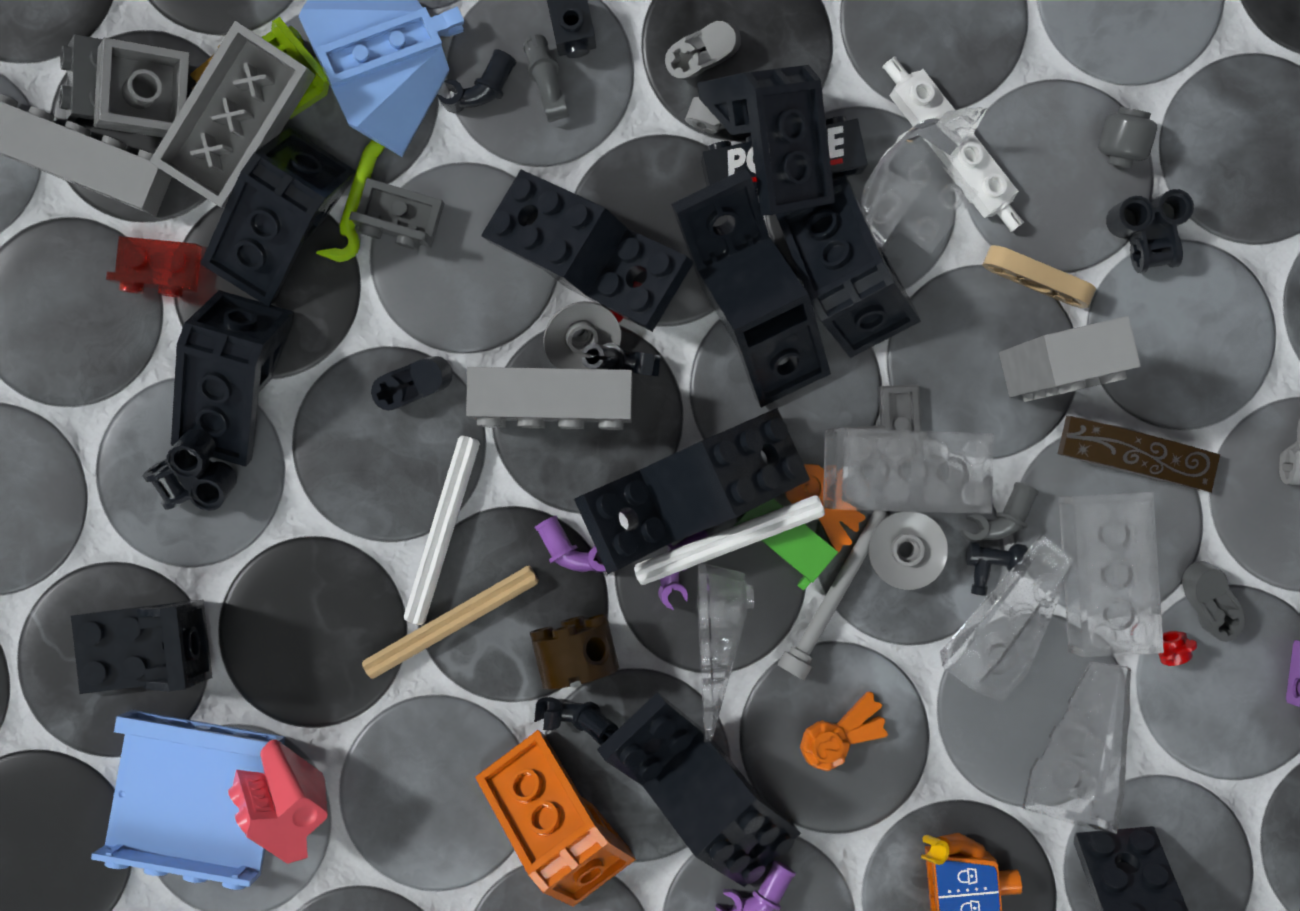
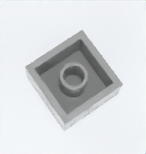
M104 37L98 46L94 127L164 138L187 100L189 52Z

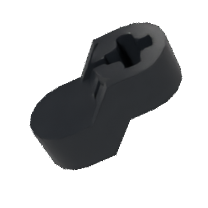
M439 356L418 360L377 378L371 389L372 399L379 408L387 411L406 406L448 387L452 381V368L447 360Z

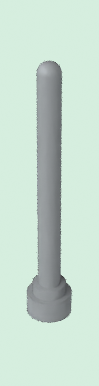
M879 508L872 513L796 648L792 646L789 652L784 651L777 664L804 681L812 668L809 665L813 659L810 657L811 652L869 552V541L874 529L888 516L884 509Z

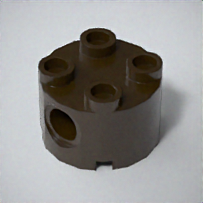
M600 614L584 619V616L573 617L561 621L562 627L553 629L552 626L530 632L543 689L571 687L570 683L580 681L583 684L618 671L619 664L607 614Z

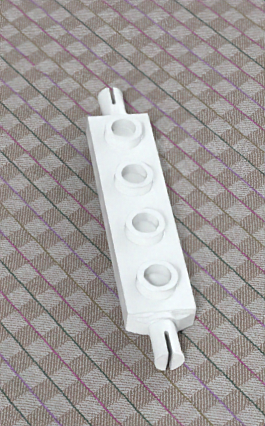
M896 56L887 61L882 68L885 69L896 83V86L889 95L912 126L927 120L917 130L918 134L984 218H988L997 214L1010 232L1023 224L1024 221L1010 205L1019 191L971 129L960 128L957 125L947 127L938 125L940 118L947 111L955 109L925 70L922 69L921 71L908 74Z

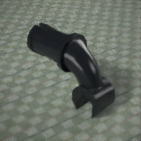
M495 49L482 77L475 79V86L463 89L458 81L452 79L445 80L444 82L449 91L457 94L448 99L438 94L437 96L444 108L451 113H458L464 110V108L484 105L495 98L501 99L504 95L502 88L517 62L508 53Z
M593 343L587 345L582 353L590 354V358L581 357L586 368L632 370V373L659 377L662 355L636 351L635 353L629 352L614 343H606L604 345Z
M544 697L536 703L534 722L544 719L543 730H556L560 727L561 721L572 722L577 730L587 732L601 746L619 729L615 723L601 714L600 708L594 702H586L584 704L561 702L553 697Z

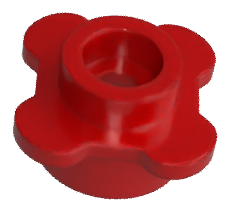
M1169 631L1160 635L1158 640L1150 642L1149 648L1151 651L1158 652L1162 664L1178 666L1192 659V651L1197 648V642L1189 640L1185 632Z

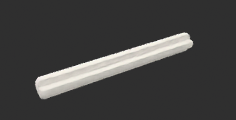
M460 436L458 438L404 613V620L409 623L422 625L426 621L480 443L477 439L468 436Z
M815 495L637 563L634 567L635 575L641 585H646L821 518L825 515V510L820 498Z

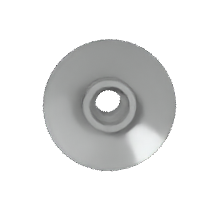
M588 301L572 303L560 309L548 322L543 337L544 349L550 362L558 369H589L583 365L581 357L590 358V354L582 353L583 349L593 343L599 345L614 343L620 346L621 329L614 314L603 305ZM585 329L583 335L573 336L576 331Z
M900 511L887 516L876 526L869 541V559L874 571L884 582L899 589L914 590L929 585L941 574L948 558V543L942 528L931 517L916 511ZM904 542H908L912 546V552L907 557H903L899 553V547Z

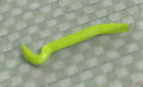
M374 140L368 143L361 154L339 225L340 234L348 238V245L343 249L332 248L317 251L316 254L336 262H344L355 257L359 251L360 238L355 230L356 225L349 217L351 211L357 212L366 179L371 178L376 159L385 149L384 146Z

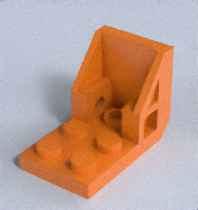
M537 730L475 776L528 876L543 893L574 907L636 860L627 844L596 807L581 797L546 736L541 731Z

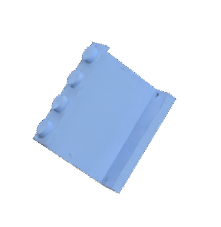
M130 710L117 716L114 732L125 734L105 845L92 853L91 860L103 861L106 867L112 869H125L129 866L143 868L145 874L152 876H164L168 873L183 875V880L192 883H202L207 880L222 882L223 887L233 890L250 887L261 876L265 849L247 838L246 834L237 824L235 815L239 812V808L231 800L228 790L233 786L236 770L264 773L260 757L261 750L271 740H278L284 744L285 736L137 710Z

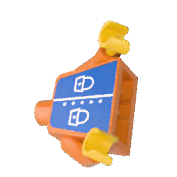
M952 833L937 838L927 834L923 836L922 841L931 845L925 846V855H921V858L926 860L930 911H1002L1001 896L1022 893V881L1019 871L1017 869L999 871L997 860L986 851L982 844L961 833Z

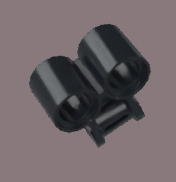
M1180 189L1167 191L1151 201L1142 196H1132L1115 205L1108 212L1106 225L1114 236L1119 238L1129 237L1131 262L1137 273H1144L1150 267L1168 265L1172 268L1179 267L1183 260V247L1178 235L1177 226L1191 218L1194 211V203L1191 196ZM1164 203L1169 204L1173 208V219L1165 215L1163 211ZM1125 209L1135 214V226L1125 220Z
M195 428L186 431L169 450L166 459L153 465L142 475L146 482H152L162 497L161 504L165 510L177 507L189 499L196 507L202 510H216L221 507L237 483L236 473L230 465L210 460L216 451V444L213 437L202 429Z

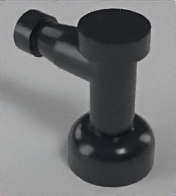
M970 542L967 549L966 562L967 565L975 566L974 584H972L971 593L981 596L987 595L988 587L986 585L990 577L992 564L1006 566L1008 572L1012 575L1024 576L1028 563L1027 545L1014 544L1007 551L980 547L979 543Z

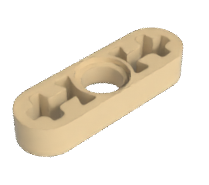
M990 246L982 264L985 269L994 274L1078 308H1089L1096 291V287L1087 281L1001 246Z

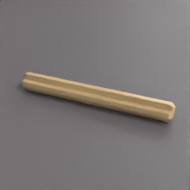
M526 566L366 658L362 662L366 674L371 679L380 676L534 587L539 582L536 573L530 566Z

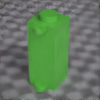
M772 499L740 515L733 526L783 508V506L775 499ZM805 524L761 540L803 575L797 584L802 590H805L811 582L813 583L838 553L837 550Z

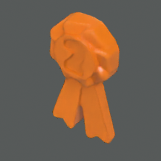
M804 464L810 480L785 492L786 498L793 504L814 495L818 496L825 510V515L818 519L831 546L840 552L843 545L852 544V540L841 526L840 521L851 531L858 532L859 523L865 520L866 517L833 497L832 478L822 467L814 464Z
M866 692L837 724L821 720L805 730L800 749L808 765L824 771H830L845 762L851 744L888 736L887 731L883 728L885 718L877 716L866 721L882 707L881 703L874 701V694L872 692Z

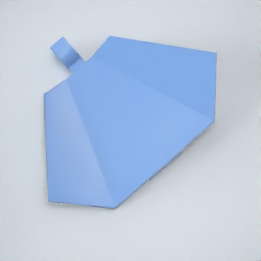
M307 0L301 9L299 20L348 125L403 157L449 74L450 69L440 37H450L463 32L462 25L464 24V19L459 8L455 7L430 17L426 7L423 8L418 0Z

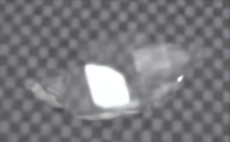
M964 107L959 110L947 111L940 119L924 120L900 135L895 144L880 158L865 184L861 206L875 240L884 253L899 233H902L931 254L979 193L950 172L948 168L978 127L987 108Z

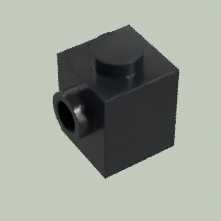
M547 0L558 55H567L568 58H579L587 55L591 49H596L588 1Z

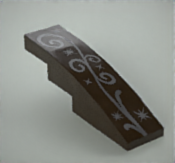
M1066 416L1057 453L1058 455L1118 472L1132 473L1156 481L1173 483L1211 493L1221 455L1160 437L1073 416Z

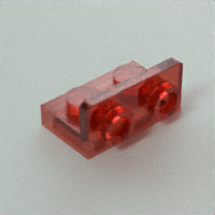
M119 236L115 272H107L106 280L118 284L119 291L144 294V287L156 288L159 295L182 298L183 291L197 292L202 246L195 243Z

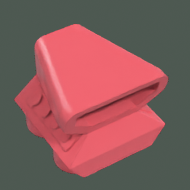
M271 740L260 752L264 773L236 770L233 786L228 790V794L233 803L239 808V812L235 815V820L246 834V837L289 864L308 858L306 838L328 816L326 784L321 771L280 741Z

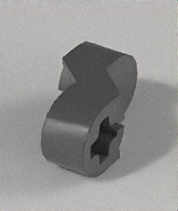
M1206 561L1194 562L1185 570L1182 578L1185 596L1198 613L1200 624L1204 630L1220 641H1231L1243 631L1245 625L1243 607L1229 589L1225 573Z

